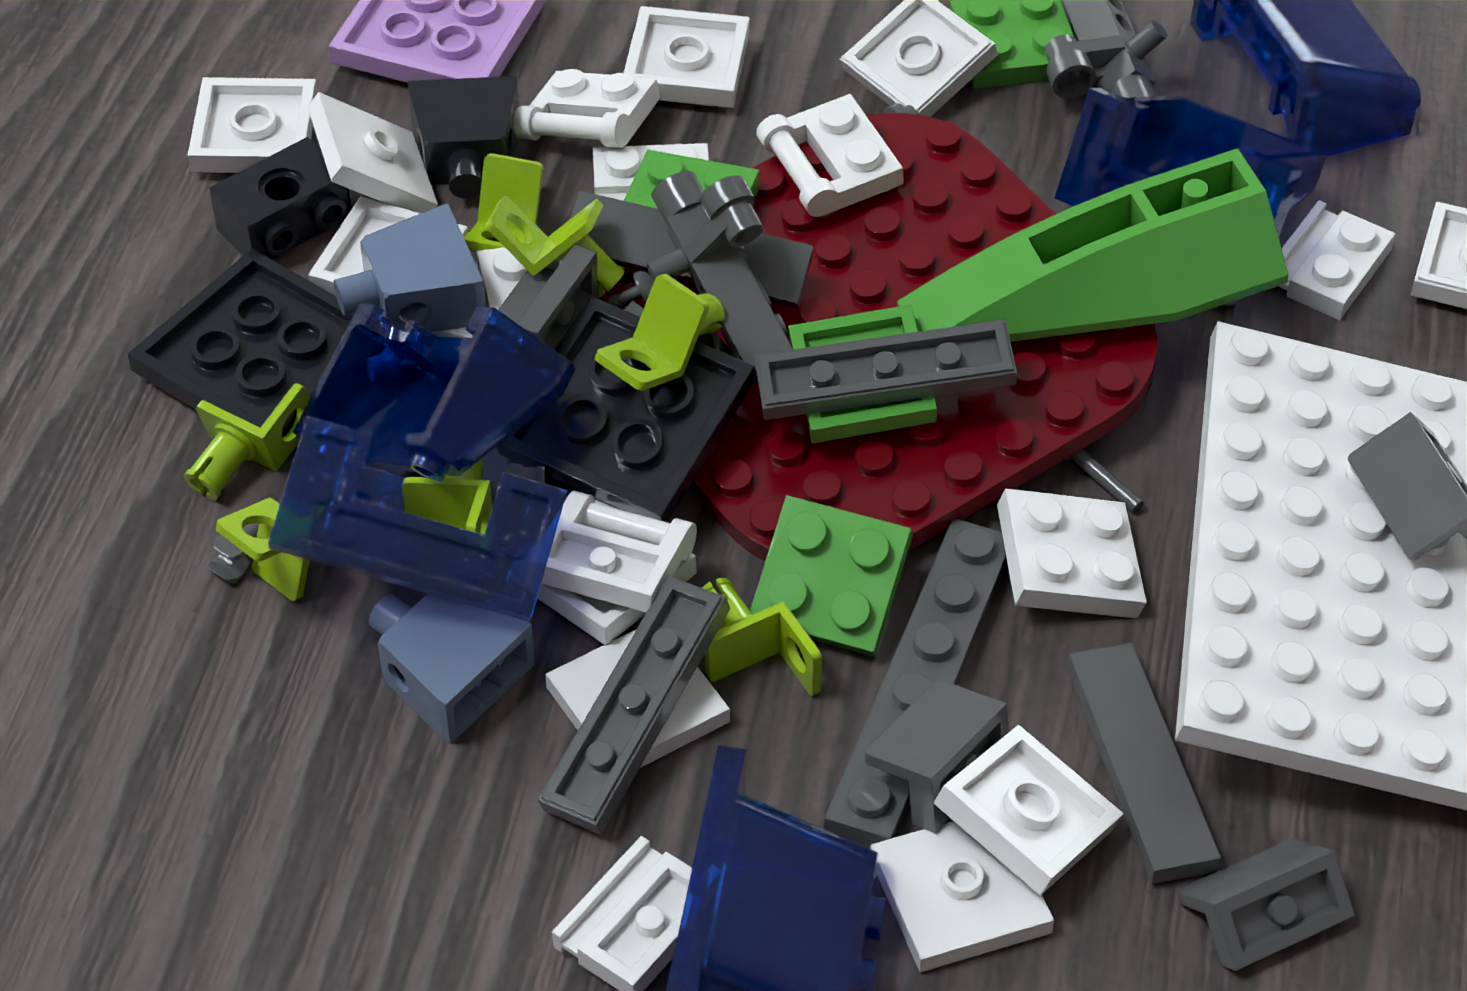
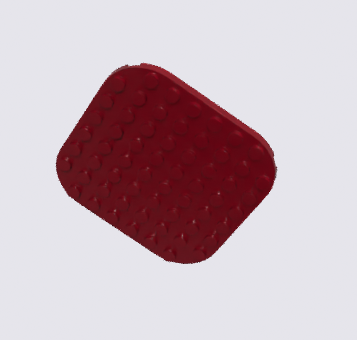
M865 113L903 167L904 184L824 216L813 217L808 214L799 199L801 191L776 155L752 167L753 169H759L760 187L753 209L764 228L762 234L813 245L814 255L799 309L777 303L769 305L774 315L778 313L782 317L788 331V341L789 325L897 307L898 300L955 265L1056 213L974 136L959 128L953 122L942 121L923 115L909 113H879L871 115ZM808 142L798 144L819 177L825 178L830 182L833 181ZM622 267L625 271L621 279L609 291L603 288L605 290L604 295L597 299L609 303L608 299L610 296L636 286L633 274L639 270ZM675 279L695 294H700L695 284ZM642 296L633 300L642 308L645 307L646 302ZM631 302L624 304L621 309L624 310ZM1155 324L1011 342L1017 370L1015 385L934 396L937 407V422L813 444L806 414L764 420L757 382L752 385L689 489L740 546L766 561L786 495L911 528L913 537L909 552L948 529L951 521L954 519L963 520L1001 498L1005 488L1016 489L1109 434L1129 419L1140 407L1152 385L1157 355ZM720 330L716 331L718 335L722 338V340L725 342Z

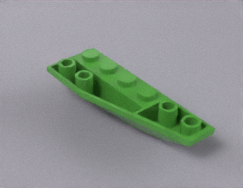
M1237 148L1125 185L1055 214L955 265L898 300L897 307L912 305L918 332L1006 319L1010 342L1177 321L1288 282L1289 275L1267 192Z

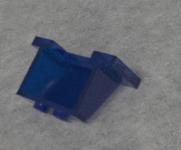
M1089 88L1054 199L1070 206H1076L1125 185L1238 148L1267 192L1279 237L1286 215L1315 189L1327 154L1181 95L1125 98L1103 88Z
M307 416L268 541L269 549L530 622L568 490L503 472L485 535L405 513L402 484L405 478L365 467L373 434Z
M718 745L666 991H872L876 959L864 958L866 941H880L883 928L886 898L874 897L879 853L747 796L746 749Z

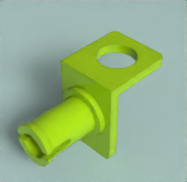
M493 153L485 157L477 223L464 238L470 250L483 251L504 247L500 242L487 239L495 237L486 228L488 218L497 202L504 196H508L537 225L543 176V165L540 162ZM506 219L507 226L513 236L520 242L527 244L521 229L514 222Z
M504 196L497 202L486 222L488 231L532 276H535L552 261H563L574 244L597 252L598 296L596 298L604 295L605 290L603 288L609 291L621 279L625 271L588 235L604 206L598 199L592 201L549 237L508 196ZM506 219L514 222L521 229L527 244L520 242L513 236L507 226Z
M659 275L654 280L633 338L598 349L595 360L632 387L641 391L682 377L698 336L714 333L722 327L717 322L724 321L725 319L724 307L721 301L712 294L704 293L697 295L669 275ZM621 358L639 360L650 367L651 371L632 368L622 361Z
M295 383L261 428L209 402L201 400L196 406V410L212 441L191 469L185 472L183 475L184 480L202 496L208 488L207 498L216 500L221 495L222 489L245 460H254L277 472L316 420V413L306 388ZM297 408L294 425L282 437V428L285 420Z
M457 449L451 451L445 457L440 478L406 477L404 479L402 493L407 529L411 534L467 537L471 575L482 576L496 534L490 480H481L485 466L478 454L471 450H465L461 466L457 467L460 457V451Z
M271 497L217 520L216 531L253 559L252 570L254 573L291 601L303 597L310 558L329 549L342 546L347 540L343 536L348 534L346 522L336 509L325 507L301 520ZM253 523L259 524L257 538L246 534L242 528Z
M727 578L716 579V585L723 593L722 596L726 597L731 609L705 653V674L709 680L715 682L780 653L810 696L821 692V653L786 604L782 601L752 614L735 591L734 585ZM711 582L705 584L702 587L703 589L718 594L714 589L713 585L711 584ZM795 642H796V644L798 645V647H799V649H800V651H801V653H802V655H803L805 664H804V662L802 661V659H801V657H800V655H799V653H798V651H797Z

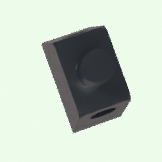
M517 76L408 81L413 131L430 183L433 185L449 184L450 192L458 198L471 199L477 197L481 192L485 157L490 153L509 157L514 155L517 137L513 129V118L515 111L519 107Z

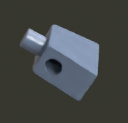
M449 204L440 205L365 235L360 241L364 272L334 279V289L343 315L376 307L387 334L394 337L479 326L487 323L484 281Z
M447 584L434 587L413 607L394 594H388L377 602L369 617L370 627L382 634L378 642L382 676L386 683L450 745L535 665L532 624Z

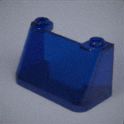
M1351 0L1193 1L1190 25L1201 41L1234 34L1271 85L1272 90L1268 109L1273 116L1283 114L1287 128V137L1278 139L1277 149L1289 166L1411 134L1416 109L1421 103V92L1418 83L1412 76H1408Z
M359 304L292 433L312 445L309 454L314 459L337 470H343L345 464L348 463L358 466L417 472L429 479L442 482L445 476H461L564 395L576 369L565 357L495 307H476L465 329L472 335V338L438 337L413 320H408L404 329L384 317L382 314L385 310L378 305Z

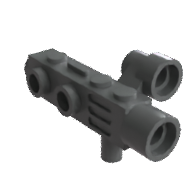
M1063 0L1066 7L1064 10L1065 14L1072 22L1079 41H1076L1070 35H1059L1052 38L1045 46L1044 52L1049 63L1046 73L1054 93L1061 98H1076L1087 93L1096 83L1098 95L1111 105L1118 125L1121 128L1136 131L1153 124L1161 113V106L1153 89L1156 81L1145 56L1168 37L1165 29L1157 21L1152 20L1136 34L1122 0Z
M692 171L679 172L661 181L653 189L651 196L667 225L668 234L677 250L647 263V268L653 282L657 276L667 274L674 279L689 272L700 294L709 293L716 296L721 301L725 312L724 321L717 322L722 325L719 330L733 357L755 366L754 355L793 350L787 339L788 331L782 317L778 313L774 315L769 306L772 303L756 273L752 274L748 267L750 262L743 245L756 239L764 228L753 209L755 198L745 179L740 175L728 176L716 181L705 190H703L695 173Z

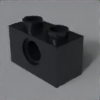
M309 137L209 187L216 228L242 256L249 250L254 249L266 257L274 259L324 231L334 228L343 222L352 210L349 188L331 181L322 151Z

